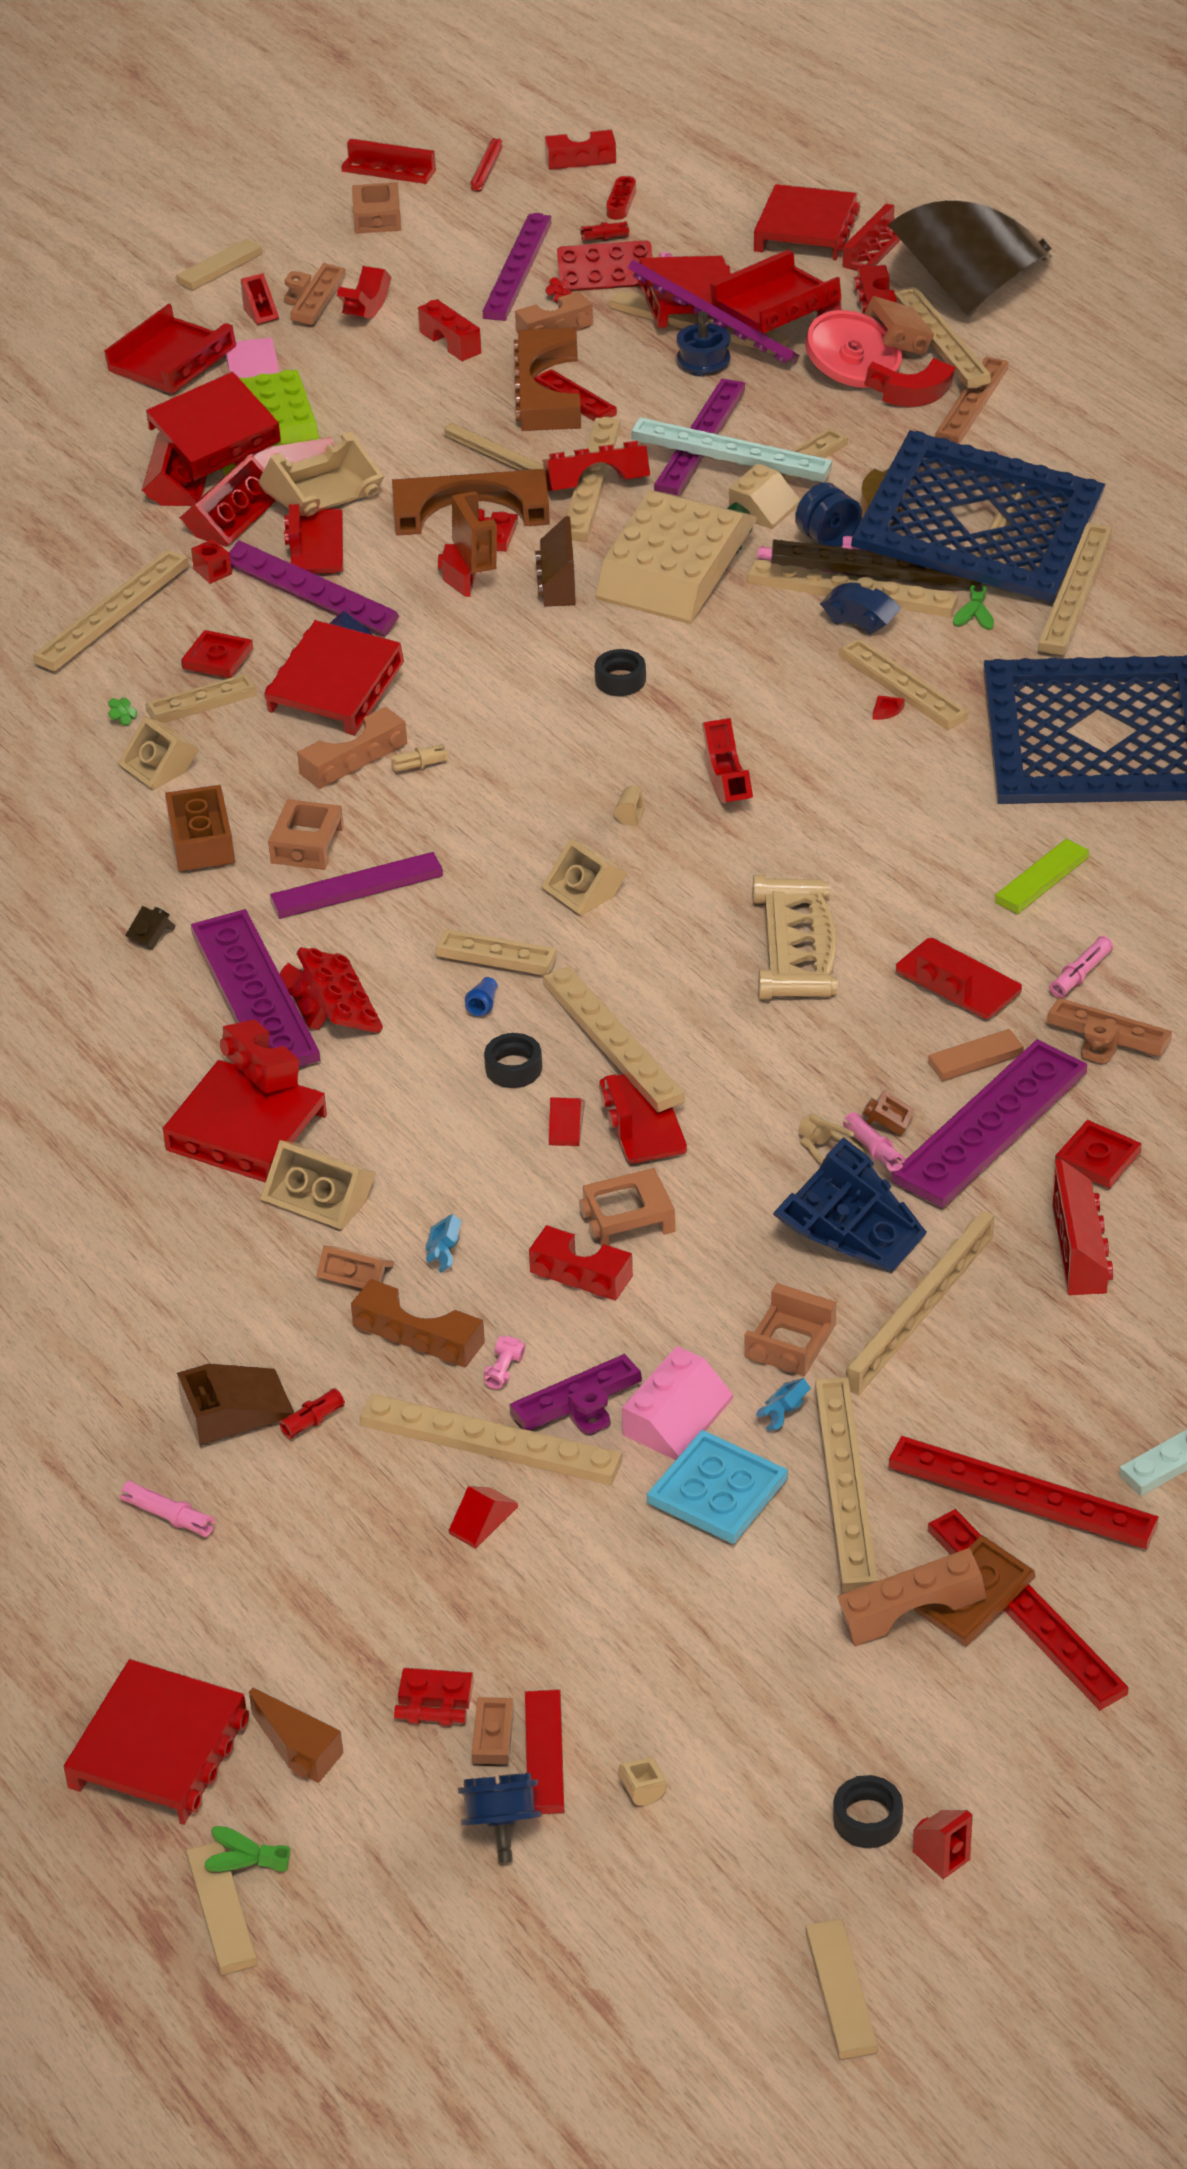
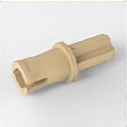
M444 744L424 749L416 747L415 751L392 756V767L395 771L415 767L424 769L425 765L447 761V751Z

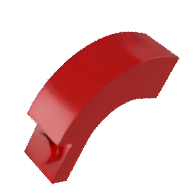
M362 266L356 289L338 287L336 296L343 302L342 313L367 319L373 318L381 309L386 299L392 278L385 269Z
M933 358L923 371L915 374H903L872 361L868 366L864 385L883 393L882 401L904 407L923 406L933 403L945 395L952 385L956 367Z
M731 718L703 722L702 728L706 745L705 757L712 785L718 799L722 803L753 798L749 770L742 769L738 758Z

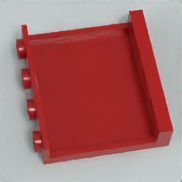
M775 184L754 229V252L763 253L768 240L833 247V260L837 261L840 252H843L845 240H849L850 228H854L855 216H859L860 202H857V193Z
M785 250L710 283L713 306L762 334L842 300L840 277L837 276L826 282L821 281L796 267L794 252L790 250Z
M723 255L639 258V263L710 304H712L710 283L731 274L730 266L726 264ZM647 279L645 283L638 280L658 328H667L669 314H697L692 311L695 306L687 302L683 306L673 300L674 294L669 291L664 295L652 288L654 283Z
M168 303L105 349L104 353L109 372L173 394L235 348L237 344L233 325L224 323L215 331L175 318L172 306Z
M233 371L146 410L148 429L151 431L157 428L187 463L188 474L193 481L237 462L250 454L281 442L279 422Z
M314 620L310 628L304 632L303 638L297 647L292 649L286 663L279 668L277 676L265 689L264 697L269 712L273 713L276 707L281 704L343 721L345 733L355 736L364 723V717L371 713L404 663L401 643Z
M217 1060L162 1128L166 1151L266 1183L279 1141L294 1143L315 1115L323 1118L327 1116L325 1093L301 1085L264 1093L234 1064Z
M129 1659L63 1765L68 1788L81 1792L88 1781L177 1809L179 1822L185 1825L191 1813H195L199 1809L202 1794L206 1787L214 1783L221 1761L224 1757L227 1758L230 1755L234 1739L239 1730L243 1731L247 1726L249 1710L246 1709L244 1693Z

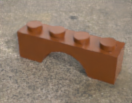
M373 1279L367 1282L351 1303L354 1327L464 1368L468 1366L485 1343L482 1319L458 1310H453L446 1315L436 1318L415 1317L401 1308L398 1288Z

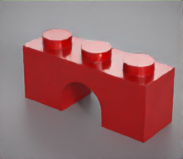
M591 131L590 138L582 142L570 140L567 134L545 136V154L548 168L552 170L616 163V142L613 131Z
M886 265L857 268V277L853 278L854 291H857L858 304H861V314L865 313L873 296L898 303L894 290H890V276Z
M438 299L431 300L418 307L419 332L433 342L445 337L448 352L462 362L482 353L480 328Z
M256 1019L223 1026V1036L220 1040L222 1054L264 1093L298 1086L299 1059L285 1046L269 1048L270 1032Z
M548 1225L544 1227L529 1248L531 1273L614 1301L618 1299L633 1277L632 1253L603 1244L594 1255L586 1257L577 1256L575 1234Z

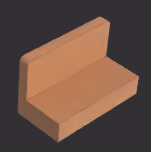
M324 1245L316 1277L363 1288L370 1279L382 1282L385 1267H393L394 1261L341 1247Z

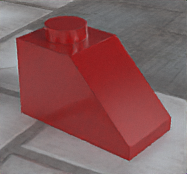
M445 544L443 554L438 555V570H442L443 581L463 596L470 597L476 573L471 574L455 544Z
M940 1810L932 1817L922 1819L913 1830V1853L943 1880L970 1861L973 1814L968 1810Z

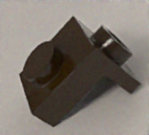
M142 906L125 936L153 950L164 929L167 928L173 931L176 925L168 919L170 914L158 907H154L151 910Z

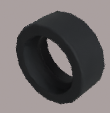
M615 649L602 653L595 661V682L602 692L609 695L624 696L638 692L644 687L646 682V663L639 653L627 649ZM615 670L631 671V673L623 675H615L609 672Z
M522 1033L502 1034L493 1038L486 1045L484 1051L487 1077L497 1085L509 1088L523 1087L534 1082L541 1074L543 1067L541 1047L531 1036ZM510 1055H520L529 1058L528 1061L519 1065H504L497 1062L499 1059Z
M863 1775L849 1779L837 1789L833 1800L834 1827L841 1838L855 1846L873 1848L887 1844L899 1834L903 1824L902 1795L896 1786L885 1778ZM860 1800H874L888 1807L890 1814L879 1822L863 1823L851 1818L847 1814L846 1809L852 1803Z

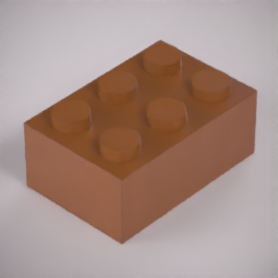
M221 784L166 792L168 820L178 871L235 863L232 834Z

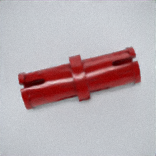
M627 221L610 224L601 222L600 225L581 226L580 235L583 236L581 238L583 242L596 239L608 241L609 238L628 237L629 226Z
M332 1388L314 1401H306L302 1404L301 1409L279 1421L283 1434L288 1439H292L312 1425L318 1426L323 1422V1418L345 1406L344 1398L336 1388Z

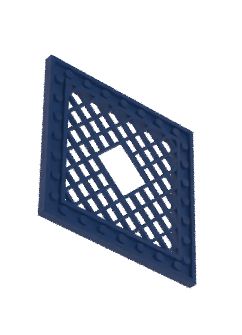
M909 430L852 537L851 546L1054 603L1087 523H1090L1104 493L1105 484L1095 479H1086L1069 472L1053 470L1044 465L1024 462L1019 458L1006 457L993 451L988 452L974 448L971 445L955 443L946 438L926 435L921 431ZM938 463L940 468L932 469L929 464ZM921 466H922L923 469L925 470V471L918 472V471L920 470ZM962 470L965 474L956 476L953 471ZM946 473L949 478L941 479L938 474ZM931 476L934 481L925 482L922 478ZM986 476L990 480L981 483L978 478ZM914 479L918 484L912 485ZM971 480L974 484L965 486L962 481ZM955 483L959 488L949 489L947 484ZM1011 483L1015 488L1006 490L1002 485ZM939 486L943 491L934 493L931 488ZM996 487L999 491L990 493L987 488ZM924 490L927 494L918 496L915 491ZM980 490L983 495L974 496L971 491ZM1036 490L1039 495L1030 496L1027 492ZM1020 492L1023 496L1021 499L1015 500L1011 496ZM907 493L911 496V498L904 499ZM964 493L968 498L958 499L956 494ZM948 496L952 501L943 503L939 498ZM1005 497L1008 501L999 503L996 498ZM1060 497L1064 502L1055 503L1052 498ZM933 500L936 504L927 506L923 501ZM989 500L1010 525L970 534L948 508ZM1045 500L1048 505L1040 507L1036 503ZM917 503L920 508L911 509L908 504ZM1029 503L1032 508L1024 510L1020 505ZM900 506L904 511L898 512ZM1014 507L1017 512L1008 513L1005 508ZM942 510L945 515L935 516L933 511ZM1054 510L1057 515L1049 517L1045 512ZM925 513L929 518L920 520L917 515ZM1039 514L1042 519L1033 520L1029 515ZM910 517L913 521L904 523L900 518ZM1023 517L1026 522L1017 523L1014 519ZM893 520H894L895 523L897 524V525L890 526ZM950 520L954 525L945 527L942 522ZM935 524L938 528L929 530L925 525ZM1048 524L1051 529L1042 530L1039 526ZM919 527L922 532L912 533L910 528ZM1032 527L1035 531L1034 533L1027 534L1023 530ZM902 530L906 535L902 536L896 531ZM960 531L963 535L954 537L950 532ZM1016 531L1020 536L1011 537L1007 532ZM944 534L947 539L938 541L935 535ZM1000 534L1004 539L995 541L992 536ZM927 537L931 542L927 543L921 540V538ZM984 537L988 542L979 544L975 539ZM1042 538L1045 543L1036 544L1032 539ZM969 541L972 546L963 548L960 542ZM1025 541L1029 546L1020 548L1017 543ZM952 544L956 549L952 550L951 548L946 547V545ZM1010 545L1013 550L1004 551L1000 546ZM994 548L997 553L988 555L985 549ZM977 551L981 556L977 557L976 555L971 554V552ZM1035 552L1038 557L1029 558L1026 553ZM1019 555L1022 560L1014 562L1010 557ZM1003 558L1006 564H1002L1001 562L996 560ZM1036 563H1041L1039 568L1035 565ZM1027 565H1028L1029 568H1030L1032 571H1028V570H1026V569H1024V568H1019V567H1023V566H1027Z
M1187 655L984 660L983 670L997 804L1187 800V765L1183 763L1187 760V749L1180 746L1185 742L1187 743ZM1164 683L1171 688L1164 692L1157 687ZM1109 684L1116 688V690L1109 693L1102 688ZM1137 684L1144 689L1136 692L1130 689V687ZM1054 685L1061 689V691L1054 694L1047 689ZM1082 685L1089 690L1081 693L1075 689ZM1027 686L1034 691L1027 695L1020 690ZM1177 691H1178V694H1179V699L1176 698V697H1174V696H1172V695L1175 694ZM1124 692L1131 696V698L1124 701L1117 696ZM1152 692L1159 697L1151 700L1145 697V695ZM1069 693L1076 697V699L1069 702L1062 697ZM1097 693L1104 698L1097 702L1090 698V696ZM1042 694L1049 699L1042 703L1035 698ZM1015 696L1021 698V700L1016 702ZM1139 700L1146 704V706L1139 709L1132 704ZM1167 700L1174 705L1166 708L1160 705V703ZM1112 701L1119 706L1112 710L1105 706V704ZM1057 702L1064 707L1057 711L1051 708L1050 705ZM1085 702L1091 705V707L1084 710L1077 705ZM1030 703L1036 706V708L1028 711L1022 706ZM1154 708L1161 712V714L1154 717L1147 712ZM1181 708L1182 716L1175 713V711ZM1127 709L1134 714L1127 718L1120 714V712ZM1071 710L1079 715L1072 719L1064 714ZM1096 710H1100L1136 730L1106 752L1067 732L1068 729ZM1045 711L1051 716L1043 719L1037 716V714ZM1017 712L1023 715L1019 719L1017 717ZM1169 716L1176 720V722L1169 725L1162 720ZM1142 717L1149 722L1142 726L1135 722V720ZM1031 719L1038 724L1031 728L1024 723ZM1059 719L1066 724L1059 728L1052 724V722ZM1157 725L1164 730L1157 734L1150 729ZM1184 725L1185 733L1178 730V728ZM1043 728H1047L1053 732L1050 735L1045 736L1039 731ZM1019 729L1026 733L1020 736ZM1172 733L1179 737V739L1172 742L1165 737ZM1145 734L1152 739L1145 743L1137 738ZM1033 736L1040 741L1033 745L1025 740ZM1062 736L1068 741L1060 744L1054 741V739ZM1159 742L1167 747L1160 751L1152 746ZM1132 743L1139 748L1132 752L1125 748V746ZM1048 744L1055 748V750L1047 753L1041 748ZM1076 744L1083 749L1076 753L1069 749V747ZM1021 746L1028 750L1021 753ZM1174 750L1182 754V756L1174 759L1168 754ZM1147 751L1154 756L1147 760L1140 756V754ZM1091 752L1098 757L1091 761L1083 756ZM1116 752H1120L1124 754L1126 757L1122 760H1118L1114 758L1112 755ZM1035 753L1042 758L1034 762L1027 757ZM1064 753L1070 758L1062 761L1056 758V756ZM1162 759L1169 763V765L1162 768L1155 763ZM1106 760L1113 764V766L1105 769L1099 764ZM1135 760L1142 765L1134 769L1127 765V763ZM1078 761L1086 766L1078 770L1071 765ZM1051 762L1057 765V767L1049 770L1043 767V765ZM1023 763L1029 766L1025 770H1023ZM1177 767L1185 773L1173 774L1171 771ZM1149 768L1157 773L1145 775L1142 772ZM1093 769L1100 773V775L1089 776L1086 773ZM1122 769L1129 774L1116 775L1114 772ZM1037 770L1044 774V776L1032 777L1030 774ZM1066 770L1073 775L1060 776L1058 773Z

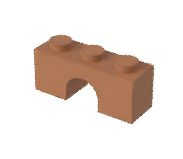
M579 291L559 297L557 310H543L537 304L515 310L516 332L527 329L576 327L577 331L593 326V305Z

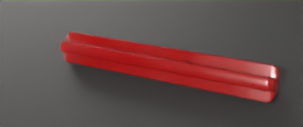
M500 138L491 139L470 181V188L473 191L482 190L503 147Z

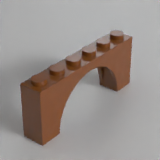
M576 327L518 330V340H514L516 422L521 421L522 431L581 429L580 394L549 390L539 385L533 379L542 371L552 366L578 361Z
M545 469L392 479L396 536L422 534V527L425 521L433 513L452 505V495L474 491L477 492L479 501L497 503L516 512L522 519L524 527L550 525Z

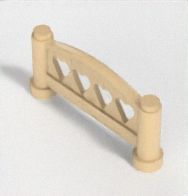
M753 875V904H765L766 902L770 970H759V999L771 1000L772 996L831 997V995H837V977L831 976L837 947L836 930L831 912L824 900L829 899V882H824L823 879L766 878V875ZM801 903H809L811 914H802L790 908ZM802 922L812 923L810 930L813 932L804 933L792 928V926ZM804 941H812L814 952L808 953L793 946ZM805 960L815 961L813 968L816 971L808 972L794 965Z

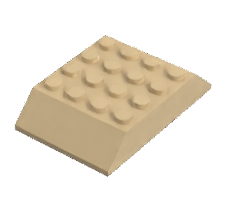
M649 490L603 560L595 594L596 599L691 624L757 521V516L664 492Z

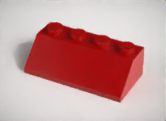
M159 432L141 491L149 499L156 501L161 506H192L202 497L207 475L193 481L188 474L187 463Z
M250 454L232 468L179 518L196 538L206 541L214 539L218 544L227 547L276 500L267 495L260 487L259 480L264 468Z
M1055 1159L1052 1209L1068 1295L1106 1294L1108 1280H1113V1263L1106 1259V1257H1109L1108 1238H1102V1234L1105 1232L1103 1215H1098V1212H1100L1099 1193H1094L1092 1181L1062 1159Z

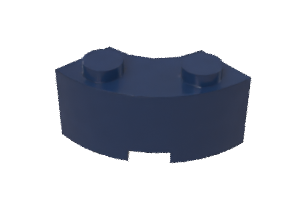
M861 583L838 585L820 603L835 624L842 622L853 623L863 628L869 635L887 625L901 609L883 591L877 588L871 590L861 587Z

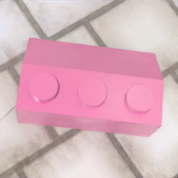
M676 1346L622 1407L623 1435L676 1460L701 1430L706 1431L733 1400V1394L704 1358Z

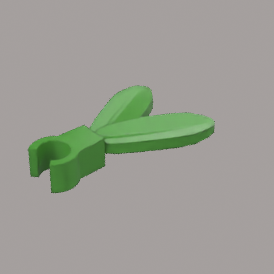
M972 585L970 587L971 601L954 615L953 624L955 626L963 625L975 616L981 627L991 630L994 626V620L983 605V601L986 599V587L983 586L981 592H975V586Z
M214 1826L211 1829L214 1839L232 1851L219 1853L207 1859L205 1862L207 1870L224 1872L254 1865L258 1862V1866L269 1867L280 1872L287 1871L290 1847L262 1844L260 1847L231 1828Z

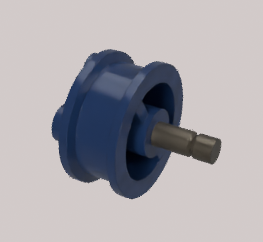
M699 312L698 324L687 326L677 334L676 342L680 348L677 353V362L683 369L692 372L695 376H704L707 373L716 372L728 366L731 358L730 351L727 349L730 344V334L721 326L709 324L707 312Z
M531 1773L499 1775V1783H496L495 1777L464 1779V1787L457 1788L458 1794L464 1795L466 1817L461 1819V1825L487 1823V1826H495L497 1849H499L497 1851L498 1863L512 1862L509 1824L517 1823L516 1820L542 1817L541 1811L535 1808L533 1787L539 1785L538 1779L531 1780Z

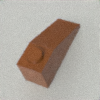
M252 1687L249 1691L252 1715L284 1762L299 1777H307L319 1783L343 1755L341 1731Z

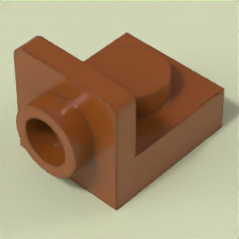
M883 1090L877 1100L873 1098L869 1100L862 1114L866 1116L865 1121L869 1125L875 1120L901 1136L907 1129L915 1109Z

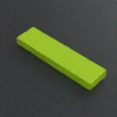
M1066 838L996 893L995 903L1019 914L1088 859L1089 849Z

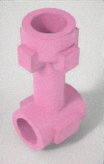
M500 1335L494 1354L499 1355L494 1367L487 1366L484 1371V1382L488 1387L500 1389L504 1383H508L510 1373L506 1371L512 1360L521 1361L526 1343L514 1337Z

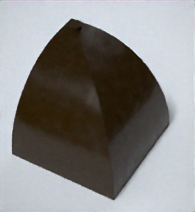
M947 200L920 205L908 210L888 224L912 254L969 317L977 311L976 308L1021 271L1040 259L1046 263L1053 257L1049 253L1052 248L1043 238L1039 241L1026 227L998 210L973 202Z

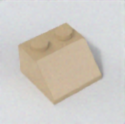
M756 464L729 487V506L735 502L739 503L751 515L757 516L756 524L770 529L775 528L798 507L800 499L780 472L765 465Z
M144 716L118 764L150 788L156 789L186 773L199 748L166 724Z
M570 838L543 883L542 888L578 914L584 915L613 898L627 872L592 847Z

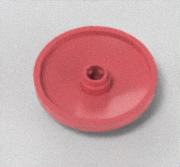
M836 310L818 316L811 323L805 338L806 351L813 364L831 379L853 387L869 388L864 383L868 366L872 361L896 372L902 361L901 349L887 346L882 342L887 332V327L870 316L854 311Z

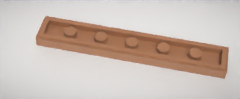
M991 357L984 358L982 364L991 374V383L984 384L978 388L965 387L936 431L935 437L961 443L1007 372L1009 361Z

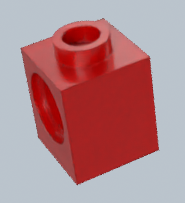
M214 539L191 548L193 569L208 583L211 584L232 575L230 553Z

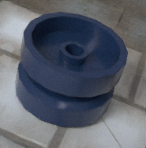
M820 483L813 486L804 494L795 513V523L801 532L812 538L819 545L843 547V536H853L862 520V508L859 502L832 483Z

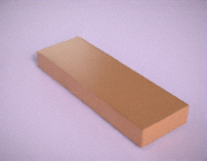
M1006 1029L928 1055V1063L939 1078L945 1081L1018 1057L1024 1051V1046L1010 1029Z

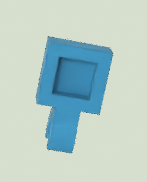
M454 1214L447 1216L431 1227L425 1250L428 1251L426 1261L430 1263L438 1259L440 1262V1272L452 1266L453 1258L449 1250L455 1246L459 1239L458 1232L461 1220Z
M804 1378L784 1383L765 1402L766 1406L758 1409L756 1413L758 1418L767 1414L771 1416V1423L766 1427L767 1431L779 1429L784 1423V1411L791 1412L804 1402L802 1397L811 1389Z

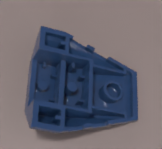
M844 1137L826 1155L820 1168L796 1194L791 1193L773 1213L775 1217L797 1234L891 1274L927 1233L904 1202L899 1203L890 1191L892 1186L889 1182L879 1177L873 1169L874 1163L869 1156Z

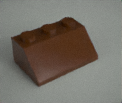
M565 516L540 539V550H535L538 597H544V607L576 605L570 516Z

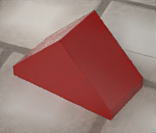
M264 273L242 278L240 281L243 308L253 322L259 325L279 319L280 317Z
M550 1097L549 1145L580 1146L585 1108L584 1099Z
M468 1486L449 1527V1534L476 1549L518 1508V1502L493 1488Z

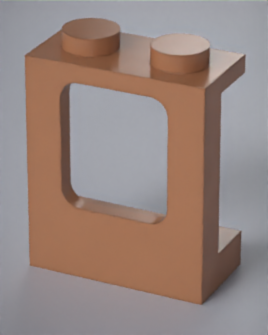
M398 182L352 185L355 234L401 231Z
M287 799L268 840L271 864L326 870L328 865V846L335 830L343 831L344 828L342 806ZM289 825L319 828V830L311 832L289 829L288 827Z
M655 1168L583 1185V1199L579 1200L580 1211L583 1218L588 1217L591 1235L593 1239L598 1238L601 1246L603 1244L609 1245V1235L654 1223L659 1224L663 1235L676 1232L675 1208ZM626 1188H635L644 1204V1207L605 1216L602 1214L595 1197Z
M776 1283L771 1291V1306L756 1331L747 1330L744 1334L745 1357L805 1377L836 1326V1301ZM785 1328L809 1336L811 1339L804 1349L771 1337L776 1329Z

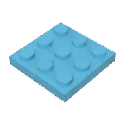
M701 1430L647 1493V1503L735 1544L788 1479V1469Z

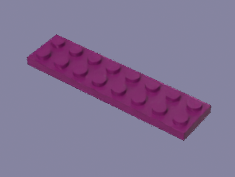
M244 909L192 923V935L236 1023L256 1019L270 1032L269 1048L285 1046L299 1059V1067L321 1061L320 1051L247 910Z
M1036 1039L914 1151L904 1163L902 1162L903 1167L896 1172H892V1182L944 1208L1087 1073L1088 1064Z

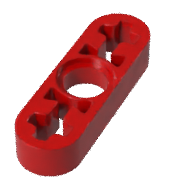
M621 176L615 180L606 203V215L608 218L620 220L627 216L636 193V179L634 177Z

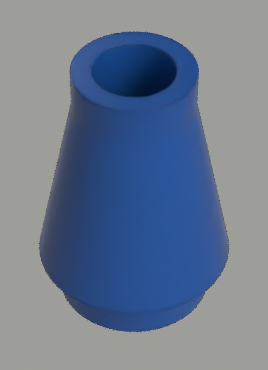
M483 978L479 984L466 994L465 1006L472 1015L483 1016L492 1010L495 992L498 988V984L493 978Z

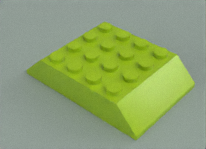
M298 369L283 370L282 372L272 374L263 373L247 378L239 377L279 422L281 442L270 447L319 439L316 420ZM234 463L222 468L224 476L235 467Z

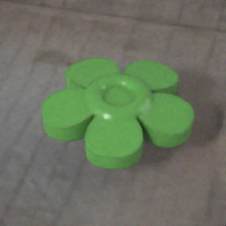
M112 698L108 702V706L111 708L108 712L109 717L112 720L119 719L120 723L124 726H128L131 723V719L137 717V711L130 707L131 702L126 698H121L120 700Z

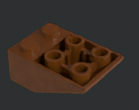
M208 1363L177 1373L180 1398L200 1445L279 1422L295 1413L274 1368Z

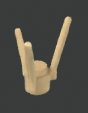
M814 1113L803 1118L798 1130L799 1134L803 1136L800 1143L809 1149L820 1165L824 1158L814 1144L822 1145L830 1137L837 1141H840L844 1137L843 1135L854 1137L853 1131L824 1120ZM844 1137L866 1155L869 1151L866 1148Z

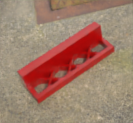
M352 138L347 142L348 158L341 165L342 172L427 184L436 172L434 150Z
M886 203L843 246V268L857 271L858 267L875 266L901 241L893 231H890L891 228L888 226L894 220L895 205ZM865 261H868V263H867V264H862V263H859V262H865Z

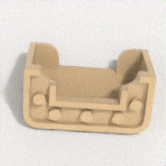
M351 431L341 434L342 442L336 447H333L332 444L328 445L324 454L290 463L288 458H284L281 453L270 456L260 477L259 485L267 495L289 508V504H299L300 516H312L318 511L365 496L371 497L379 491V486L384 476Z

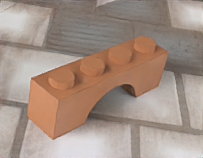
M384 707L364 717L365 730L358 738L337 744L319 740L298 751L299 774L318 789H321L407 744L406 721L387 707Z
M970 1548L837 1596L844 1622L854 1646L888 1635L892 1624L901 1615L915 1607L937 1603L957 1610L987 1599L982 1574Z

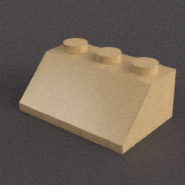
M280 1140L260 1200L343 1230L365 1204L376 1172L306 1146Z

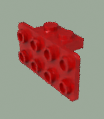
M643 240L560 246L557 249L560 282L567 280L570 284L568 288L570 291L640 286L638 280L633 277L634 271L630 270L628 266L632 259L639 263V258L653 257L651 242Z
M289 504V515H284L285 546L290 545L291 564L313 574H333L343 571V511L341 509H325L316 512L312 516H300L299 504Z
M927 938L896 963V972L984 1019L994 1016L1022 992L1021 983L935 938Z
M300 947L296 954L304 969L298 980L294 982L291 993L308 1027L320 1030L328 1016L330 1021L337 1025L380 1033L383 1025L350 960L339 953L330 954L316 948L307 949Z
M624 1074L604 1076L605 1078L599 1081L603 1107L608 1108L610 1126L616 1130L628 1163L635 1164L687 1152V1143L673 1107L657 1112Z

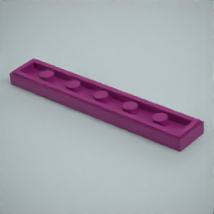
M434 852L271 893L270 901L278 918L281 919L443 876V868Z

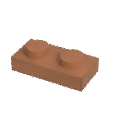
M477 1697L472 1763L509 1764L514 1710L513 1698Z

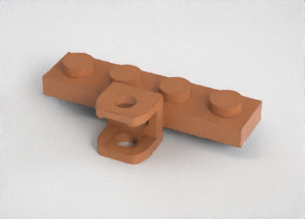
M323 263L312 280L310 274L297 271L289 272L284 284L290 288L284 295V301L295 305L291 310L290 320L313 325L344 279L346 268Z
M1062 998L1057 999L1047 1014V1023L1062 1029L1083 1033L1086 1042L1082 1047V1058L1101 1064L1107 1063L1117 1051V1045L1137 1049L1149 1055L1161 1056L1171 1042L1172 1031ZM1093 1051H1099L1101 1054H1095Z

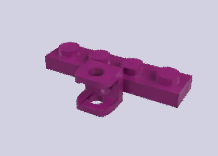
M622 1354L510 1403V1414L523 1429L530 1431L570 1413L571 1421L580 1431L585 1434H592L611 1424L610 1415L604 1408L608 1405L607 1396L641 1382V1371L626 1354ZM590 1419H598V1420H599V1421H597V1422H595V1423H589V1422H587V1421L590 1420Z

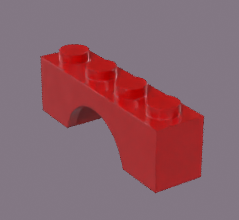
M638 440L623 442L624 447L614 449V444L598 446L599 451L590 453L589 448L574 450V455L565 456L564 452L549 454L550 459L542 460L547 490L555 491L577 487L582 472L595 463H605L611 466L617 472L620 479L650 476L647 446L639 445Z

